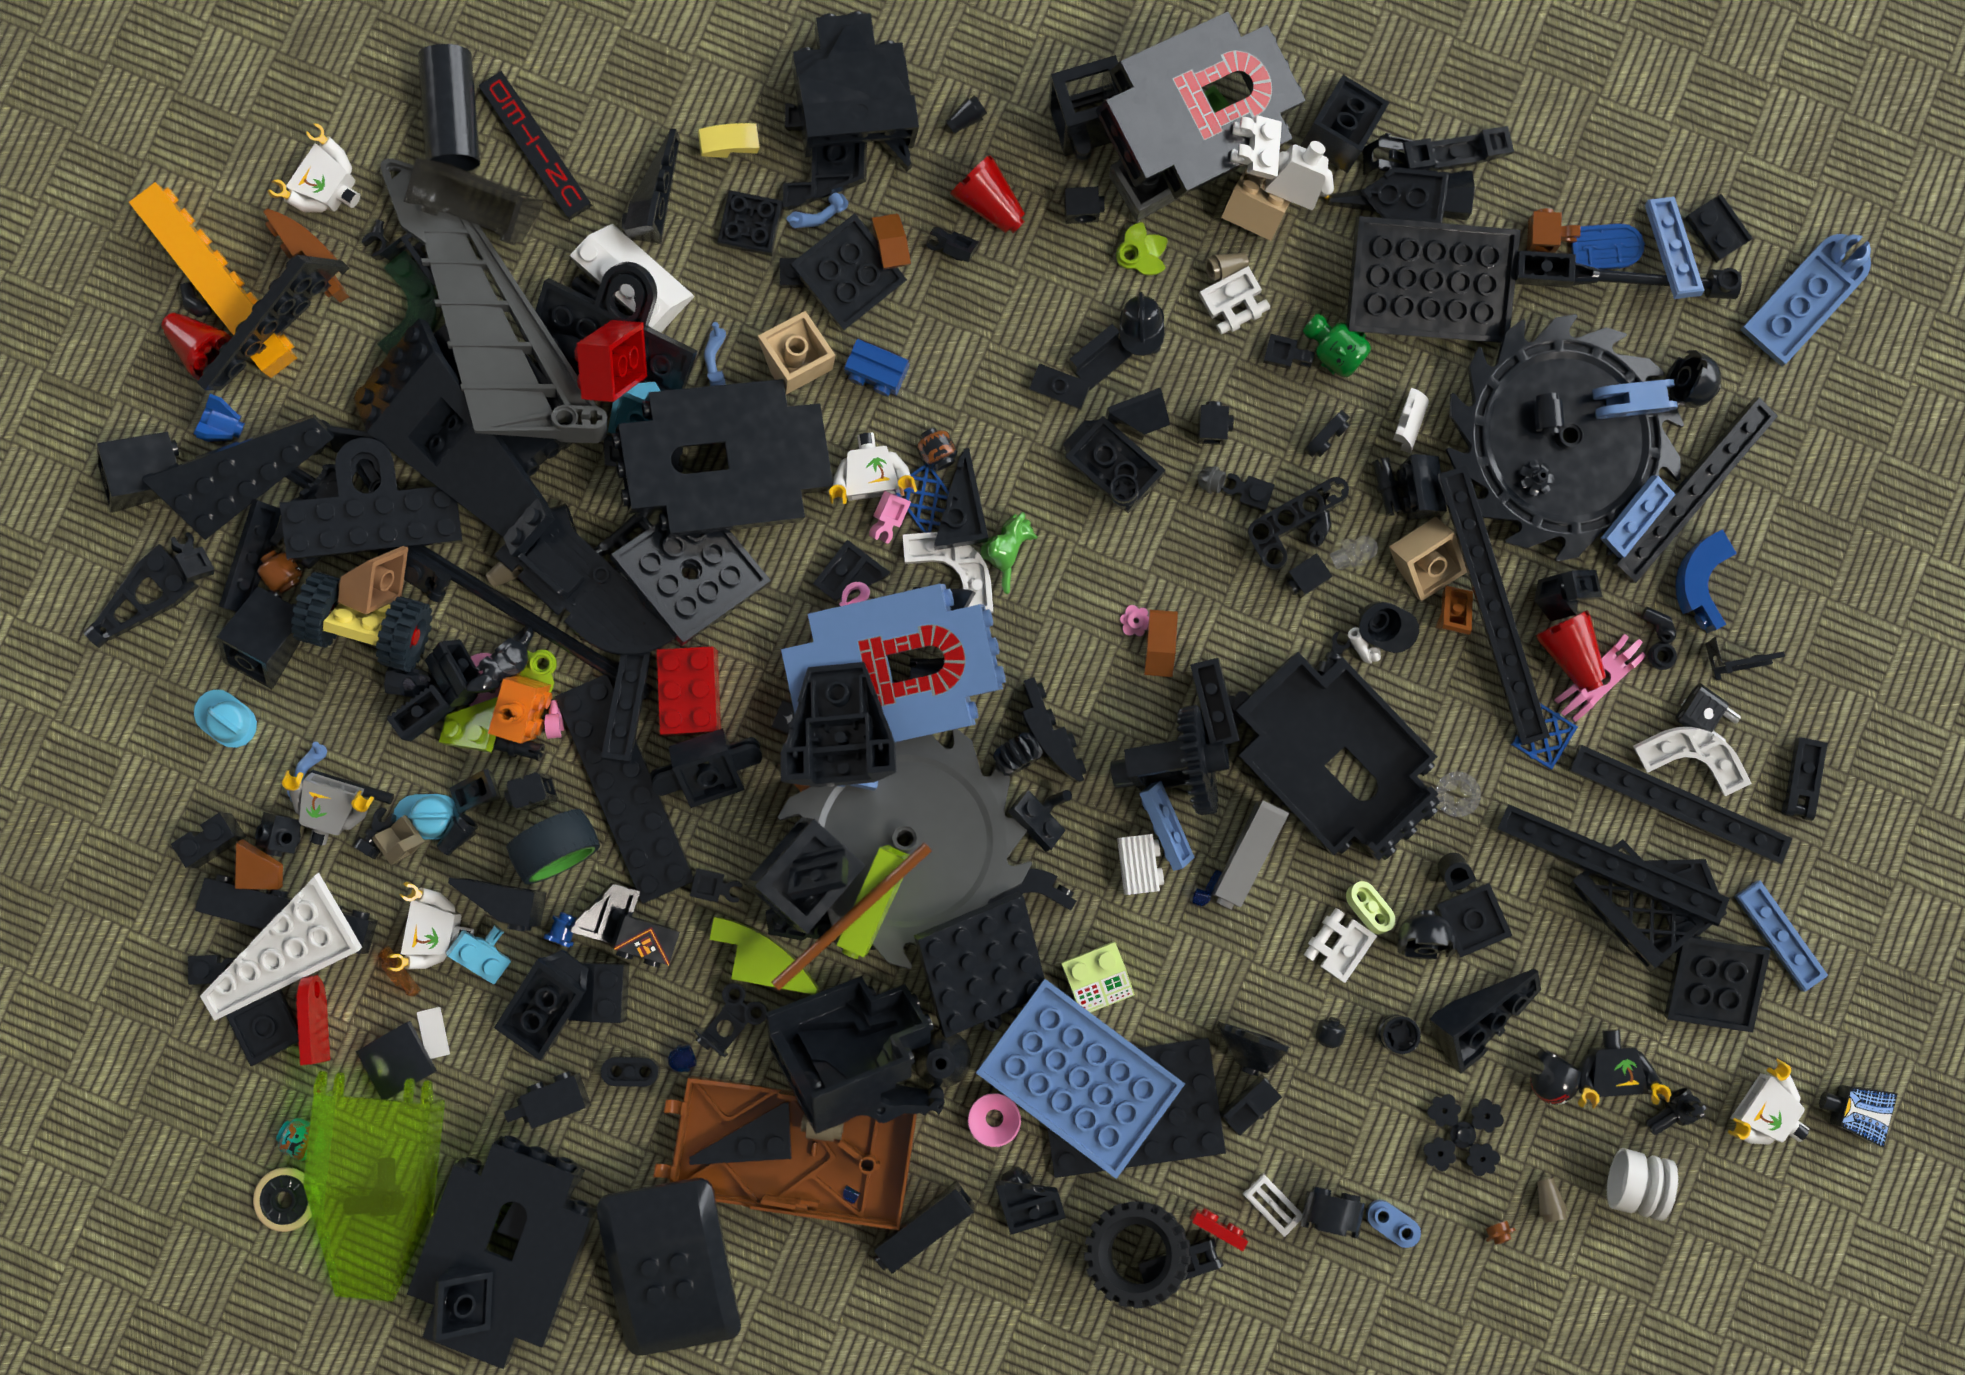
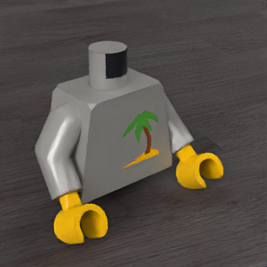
M286 770L282 786L289 790L295 812L299 815V823L313 828L309 841L314 844L326 845L329 834L340 835L343 830H350L366 817L368 808L374 800L372 796L369 799L362 797L363 788L315 773L309 774L302 784L304 776L302 772H298L297 777H293L290 775L289 770Z

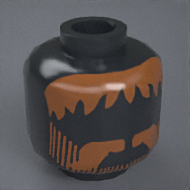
M931 428L921 434L922 439L918 442L916 448L925 467L941 471L955 463L954 458L958 451L947 431H937L936 428Z

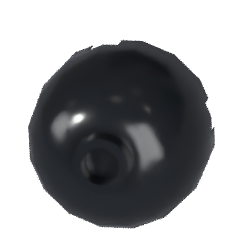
M1689 350L1686 352L1689 355L1685 358L1678 357L1668 372L1666 379H1673L1675 386L1670 388V395L1668 397L1669 401H1677L1678 406L1697 408L1706 405L1718 394L1721 387V371L1716 361L1708 355L1697 350Z
M1420 910L1417 912V915L1405 920L1399 928L1397 941L1399 954L1404 950L1406 957L1415 959H1437V953L1444 952L1445 957L1455 954L1456 941L1454 930L1448 921L1435 915L1434 911Z

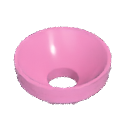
M990 1093L983 1095L972 1105L968 1116V1124L972 1135L980 1143L990 1147H1000L1011 1142L1020 1129L1021 1115L1017 1105L1010 1098L1003 1094ZM999 1110L1002 1113L1003 1122L999 1126L993 1127L987 1123L986 1115L989 1111Z

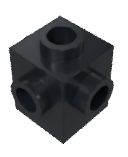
M263 812L261 824L258 825L255 832V846L265 848V853L272 856L282 857L283 852L294 854L301 839L299 819Z

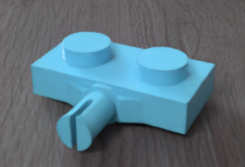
M496 925L493 926L485 939L475 937L462 930L446 951L449 958L492 984L496 983L511 963L510 958L499 952L494 946L501 935L504 934V931Z

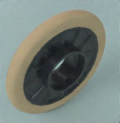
M289 1167L278 1168L267 1173L256 1186L253 1197L254 1210L259 1220L266 1227L279 1232L293 1231L302 1227L313 1215L317 1203L316 1189L311 1179L302 1171ZM284 1191L288 1192L292 1197V1203L287 1208L282 1207L278 1202L279 1194Z

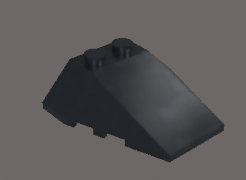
M865 662L808 667L797 700L798 707L794 719H791L789 725L790 732L786 744H783L781 751V781L812 787L874 783L897 773L896 743Z

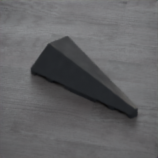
M1472 170L1449 173L1443 217L1467 220L1472 214L1475 192ZM1363 189L1331 194L1329 196V206L1376 212L1361 193Z

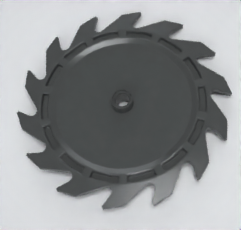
M958 729L952 730L954 746L951 749H945L932 734L895 742L897 773L879 780L877 789L874 791L850 785L845 787H810L790 797L778 816L779 821L795 816L814 818L865 865L864 869L827 910L831 927L854 907L880 847L889 845L909 855L924 842L932 849V852L904 876L872 944L888 964L911 969L912 965L906 957L903 947L907 944L917 946L914 935L983 907L990 900L1021 885L1032 865L1031 861L1016 866H1011L1007 862L1009 855L1028 831L1014 818H1007L1004 814L1010 777L1004 776L997 766L990 777L983 776L973 742ZM905 835L909 836L913 842L911 845L904 847L899 845L897 840ZM838 936V937L835 939V944H836V945H837V943H838V941H839V939H840V936Z

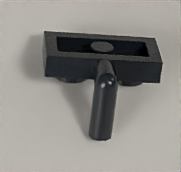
M1027 790L1021 793L1008 812L1022 827L1028 830L1027 833L1047 852L1053 849L1066 831L1050 812L1055 806L1070 801L1072 793L1069 790H1064L1048 797L1041 804Z

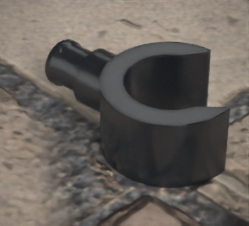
M375 220V227H373L372 232L366 234L361 242L365 247L376 240L382 242L380 250L372 255L375 260L384 259L385 257L379 253L389 246V242L383 236L385 222L382 220Z

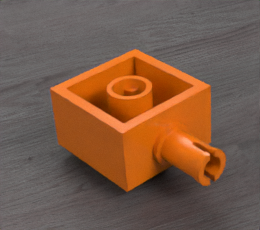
M521 675L503 678L488 734L520 744L540 736L545 720L542 719L544 709L549 707L552 700V693L549 692L551 685Z

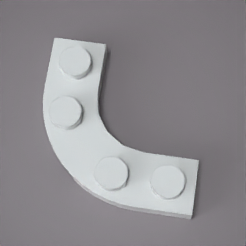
M938 532L903 535L905 564L938 562L945 563L954 568L961 578L963 589H970L976 592L968 607L982 604L985 605L986 610L990 609L991 613H993L990 574L983 558L972 546L966 545L934 550V543Z
M1696 727L1672 728L1633 745L1647 773L1673 760L1690 757L1703 761L1709 767L1724 796L1752 784L1732 747L1719 736Z

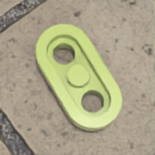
M1360 881L1348 888L1346 900L1349 906L1371 932L1383 934L1394 927L1395 915L1392 909L1371 884Z

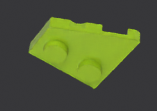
M498 697L446 715L439 743L492 753L496 736L488 734Z

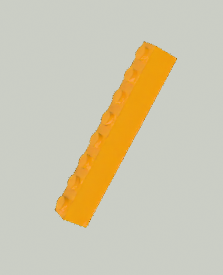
M154 182L129 201L130 205L234 336L236 327L248 318L252 312L253 305L259 300L252 292L247 294L242 288L245 284L235 271L230 273L225 266L228 264V261L218 250L213 251L209 244L212 241L202 229L197 231L192 225L195 222L192 215L185 208L181 210L177 206L176 202L179 199L169 187L163 189ZM275 333L264 342L267 347L260 354L256 353L251 356V359L258 368L270 378L297 359V356L292 351L295 346L285 334L277 336Z

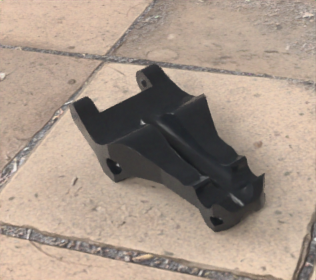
M896 1083L895 1088L881 1094L879 1104L858 1116H869L879 1123H887L907 1113H921L926 1116L929 1111H936L940 1115L945 1103L944 1091L940 1086L936 1085L926 1090Z

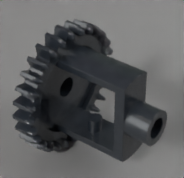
M1198 705L1183 707L1178 711L1176 722L1180 726L1177 727V731L1183 732V734L1177 740L1124 749L1125 758L1113 760L1110 763L1112 781L1116 789L1136 786L1142 792L1150 784L1158 781L1162 782L1164 789L1192 785V789L1188 790L1187 793L1194 796L1190 799V802L1193 803L1192 807L1199 815L1217 812V802L1219 800L1216 785L1218 783L1215 773L1229 770L1230 768L1225 742L1210 743L1204 717Z

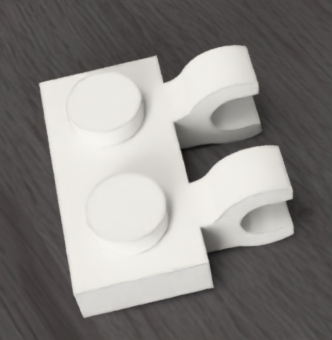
M1258 115L1252 119L1241 117L1240 123L1233 122L1232 134L1248 137L1250 142L1249 146L1239 144L1238 150L1232 149L1230 161L1248 165V174L1271 180L1277 177L1282 122Z

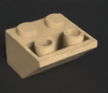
M1245 169L1231 194L1221 218L1272 241L1290 201L1266 192V178L1248 174L1247 169Z

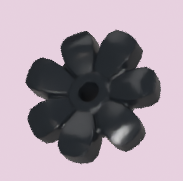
M1537 460L1528 462V467H1521L1518 472L1519 476L1524 477V479L1519 481L1520 487L1522 489L1529 487L1527 494L1532 497L1537 496L1538 492L1543 495L1550 491L1548 484L1554 482V475L1548 474L1550 466L1547 463L1539 465Z

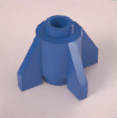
M210 394L200 422L194 431L196 438L206 442H231L234 437L239 439L245 423L240 421L242 416L237 414L222 398Z

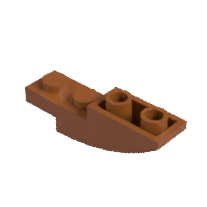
M268 208L263 211L269 220L265 223L275 237L279 235L283 241L280 247L289 259L296 255L337 260L318 238L293 219ZM334 275L328 281L331 287L324 293L328 298L333 296L341 303L349 298V295Z

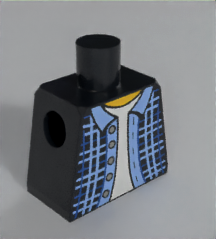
M1840 1085L1836 1095L1828 1092L1822 1093L1819 1107L1832 1112L1830 1124L1867 1143L1884 1147L1898 1094L1879 1089Z

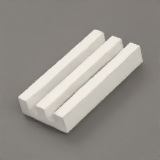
M1263 1173L1256 1182L1254 1181L1248 1190L1246 1189L1242 1193L1284 1237L1302 1220L1303 1214ZM1264 1183L1296 1215L1293 1219L1261 1188ZM1256 1191L1288 1223L1285 1228L1252 1196Z

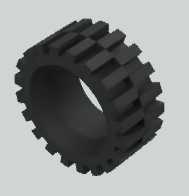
M1138 1201L1120 1203L1113 1206L1112 1209L1103 1212L1100 1215L1101 1218L1091 1226L1092 1232L1085 1241L1088 1247L1087 1252L1084 1253V1261H1088L1089 1268L1086 1270L1088 1276L1093 1277L1095 1288L1098 1291L1101 1290L1105 1294L1104 1297L1109 1301H1115L1119 1303V1306L1134 1307V1309L1159 1304L1176 1293L1181 1287L1182 1281L1187 1277V1268L1191 1262V1256H1189L1190 1243L1185 1237L1184 1232L1186 1231L1183 1226L1179 1225L1175 1220L1176 1217L1172 1213L1165 1211L1163 1207ZM1135 1224L1145 1225L1156 1231L1163 1240L1166 1249V1262L1162 1272L1157 1278L1146 1284H1136L1124 1279L1117 1272L1112 1261V1246L1115 1238L1123 1229Z

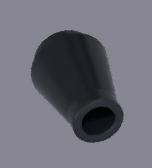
M974 95L970 99L967 97L945 121L953 133L956 134L960 130L982 121V117L987 112Z
M460 813L457 817L454 816L440 842L437 844V848L445 855L450 856L457 848L476 835L475 830L478 828V825L464 813Z

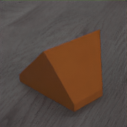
M244 839L236 843L235 889L278 890L282 888L283 864Z

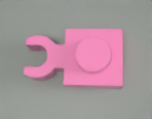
M884 491L873 515L879 520L871 527L869 536L878 540L882 532L880 540L889 544L893 537V526H901L911 502Z

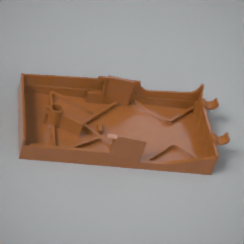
M692 1075L687 1078L684 1101L666 1099L664 1113L680 1115L672 1165L655 1164L653 1177L670 1179L669 1183L703 1178L712 1184L716 1202L741 1205L753 1210L893 1230L900 1229L917 1114H902L887 1123H879L869 1116H856L844 1123L841 1140L834 1139V1142L806 1139V1132H801L802 1118L805 1113L791 1090ZM789 1101L791 1159L689 1164V1157L776 1108L783 1102Z

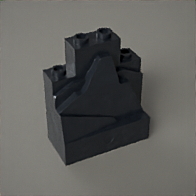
M854 11L848 15L836 16L835 14L828 13L821 17H816L815 36L817 50L804 47L798 51H793L792 68L805 158L811 157L812 147L907 138L908 148H914L919 130L915 95H911L903 42L895 43L888 40L875 45L871 13L863 14V12Z
M862 976L766 1013L770 1050L815 1134L845 1123L880 1103L883 1092L895 1088L896 1083L911 1078L912 1064H914V1057L911 1051L930 1044L931 1030H933L930 1016L922 1012L917 995L915 993L911 994L906 984L876 995L873 986H868Z

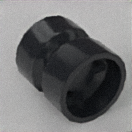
M1397 1014L1387 1015L1379 1021L1376 1028V1036L1380 1045L1394 1053H1410L1420 1043V1028L1415 1021L1408 1017Z

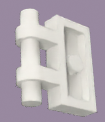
M1249 266L1199 293L1211 318L1220 314L1225 318V321L1216 325L1221 335L1229 330L1233 332L1239 329L1241 324L1250 319L1256 320L1262 317V313L1270 309L1266 299L1259 303H1256L1254 296L1260 294L1262 289ZM1244 302L1247 309L1235 315L1231 308Z
M1335 908L1332 914L1326 916L1322 923L1324 925L1315 938L1312 937L1308 942L1309 947L1304 956L1313 961L1320 952L1326 956L1320 967L1343 983H1346L1377 935L1354 919H1351L1345 928L1339 923L1345 914ZM1334 931L1340 937L1331 949L1325 943Z

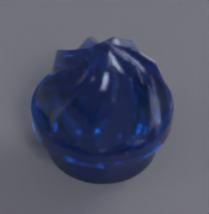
M679 1044L670 1052L668 1064L673 1070L677 1072H690L692 1067L697 1066V1060L690 1044L685 1046Z

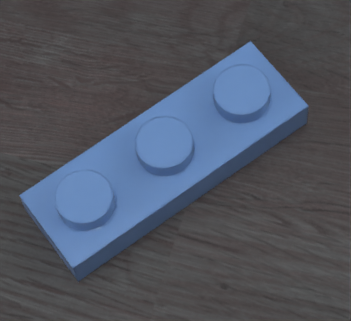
M1651 476L1600 539L1617 557L1625 558L1676 494L1659 476Z
M1161 781L1150 784L1139 794L1142 798V805L1147 810L1153 823V830L1164 848L1165 857L1170 862L1173 871L1183 869L1195 857Z

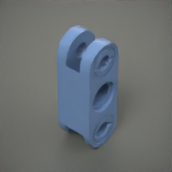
M1665 379L1596 388L1592 390L1593 399H1606L1607 406L1595 410L1596 418L1606 419L1677 409V401H1669L1667 388L1675 386L1674 380Z

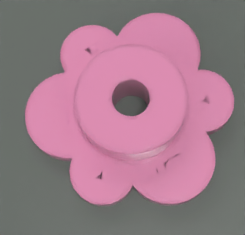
M1130 605L1126 608L1125 614L1120 617V622L1124 624V634L1128 636L1135 634L1139 637L1144 635L1149 619L1146 608L1138 609L1135 605ZM1138 619V623H1134L1133 620Z

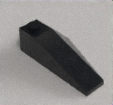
M1534 968L1454 1000L1442 1009L1437 1010L1429 1018L1433 1038L1460 1074L1484 1056L1488 1051L1485 1046L1496 1034L1500 1037L1506 1031L1504 1026L1512 1015H1520L1541 991L1539 972Z
M1218 1021L1217 1028L1235 1062L1243 1066L1242 1072L1258 1076L1259 1072L1267 1074L1288 1053L1289 1046L1274 1038Z

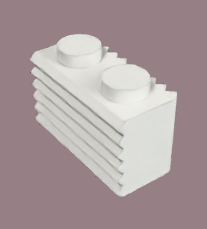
M1153 834L1117 838L1124 895L1160 891L1159 885H1164L1162 868H1157L1156 857L1160 856L1159 840H1153Z

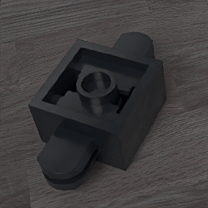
M722 728L668 746L671 764L651 771L652 788L659 796L682 790L690 808L744 791L741 769L761 763L762 752L760 743L757 739L749 737L730 744Z

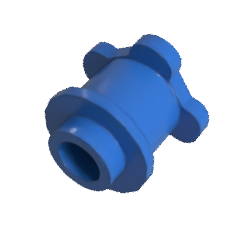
M560 912L559 916L553 915L552 919L554 922L549 933H545L543 938L565 947H573L574 942L571 939L574 933L568 931V929L577 918Z

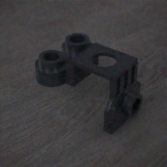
M740 983L728 984L723 989L722 998L726 1004L705 1031L699 1028L694 1030L697 1035L695 1040L707 1050L712 1048L718 1055L724 1058L728 1055L726 1049L748 1023L758 1025L767 1018L766 1013L768 1009L764 1003L754 1001L747 1005L744 1002L746 990ZM732 989H738L740 992V997L736 1000L730 996ZM754 1007L761 1009L762 1015L760 1018L753 1017L752 1009ZM722 1020H729L734 1026L733 1033L728 1037L721 1036L717 1031V1026Z

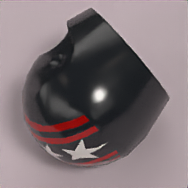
M1541 1048L1537 1056L1544 1064V1071L1541 1074L1531 1072L1530 1083L1532 1090L1545 1103L1551 1105L1564 1104L1576 1096L1580 1086L1581 1071L1557 1055Z

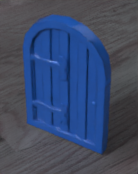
M1628 224L1581 226L1580 237L1577 238L1576 243H1571L1572 254H1576L1577 263L1598 268L1599 270L1621 269L1632 266L1641 258L1645 243L1640 232Z

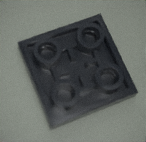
M729 190L718 236V245L772 256L782 214L783 201Z

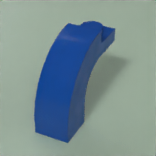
M1723 529L1695 544L1682 559L1676 576V596L1682 613L1685 614L1694 610L1698 626L1701 629H1705L1706 633L1726 625L1711 599L1708 589V581L1713 569L1719 563L1737 554Z

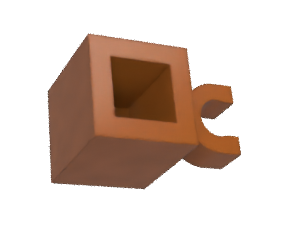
M1543 208L1534 211L1528 220L1527 251L1556 253L1561 245V241L1576 243L1577 238L1580 237L1581 225L1561 226L1562 213L1554 212L1553 209Z

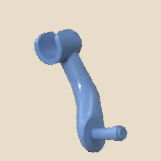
M833 193L828 198L830 205L822 212L807 214L794 211L791 215L787 216V221L794 228L820 226L834 214L844 211L848 207V201L843 194Z
M713 322L712 328L714 330L710 333L704 351L707 376L710 386L726 385L723 371H717L715 362L716 353L726 338V332L719 328L717 322Z
M313 742L310 751L298 762L294 777H297L298 772H302L304 774L302 784L309 768L326 757V747L318 742Z

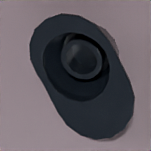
M1139 292L1138 296L1130 299L1121 311L1120 340L1126 351L1133 355L1145 356L1154 353L1163 344L1165 336L1164 314L1153 298L1144 296L1143 292Z
M1380 601L1372 602L1364 609L1359 608L1358 610L1360 614L1359 632L1361 637L1368 643L1387 652L1399 653L1411 648L1416 642L1419 635V623L1410 612L1392 603Z

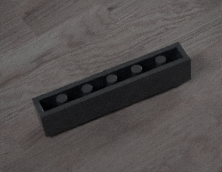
M216 874L215 878H204L195 911L264 929L293 898L287 897L288 891L281 889H271L270 892L260 889H235L234 877ZM338 905L362 946L356 953L369 954L378 920L369 918L370 913L353 909L352 913L342 911L343 906Z

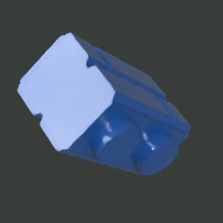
M857 339L844 370L845 374L849 376V381L863 386L864 382L874 386L873 390L888 397L890 393L897 396L910 365L909 360Z

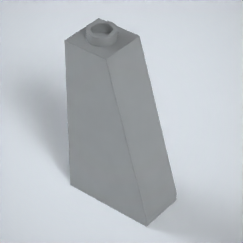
M1263 800L1255 803L1212 895L1218 897L1216 903L1231 910L1233 906H1242L1288 817V812Z

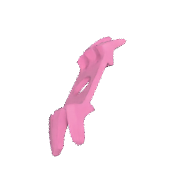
M1623 634L1617 643L1601 658L1604 670L1610 675L1609 682L1590 692H1587L1585 688L1579 690L1573 683L1554 699L1558 704L1575 691H1579L1577 696L1560 713L1565 716L1587 700L1588 702L1571 719L1576 722L1584 716L1615 684L1646 657L1644 652H1641L1628 665L1625 664L1643 642L1638 639L1618 656L1616 652L1624 646L1629 638L1626 634Z

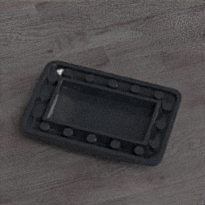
M693 1178L604 1195L597 1204V1217L623 1336L626 1346L632 1354L643 1356L733 1339L739 1334L741 1318L714 1189L708 1180Z

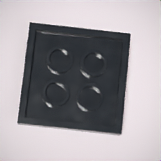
M856 213L790 264L793 271L842 332L907 281L898 267L883 270L878 242Z
M1693 936L1678 949L1664 1016L1668 1020L1753 1033L1771 950L1764 946Z

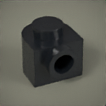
M1452 852L1440 859L1438 871L1450 893L1462 890L1469 884L1477 881L1471 867L1461 854Z

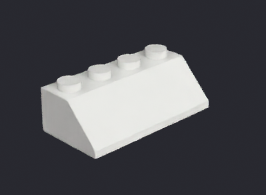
M614 224L588 235L570 254L575 264L599 286L606 271L618 263L634 262L646 268L653 276L657 286V301L648 327L662 332L694 298L691 292ZM623 284L620 290L616 292L615 300L633 315L636 308L634 301L635 292L632 286Z

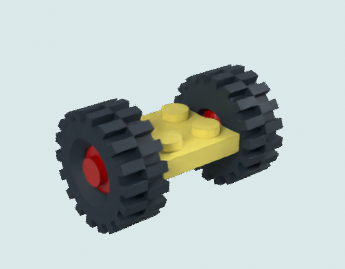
M319 572L312 573L311 577L308 576L306 585L303 584L301 587V594L297 595V605L293 608L295 614L291 619V624H294L291 631L294 633L293 637L296 640L327 648L328 645L333 643V639L340 635L376 646L378 648L376 652L377 661L382 665L406 672H411V669L416 667V663H419L421 660L420 655L425 651L424 646L428 642V633L431 631L432 608H430L429 604L400 596L395 601H392L391 605L388 604L368 614H364L338 603L340 578Z

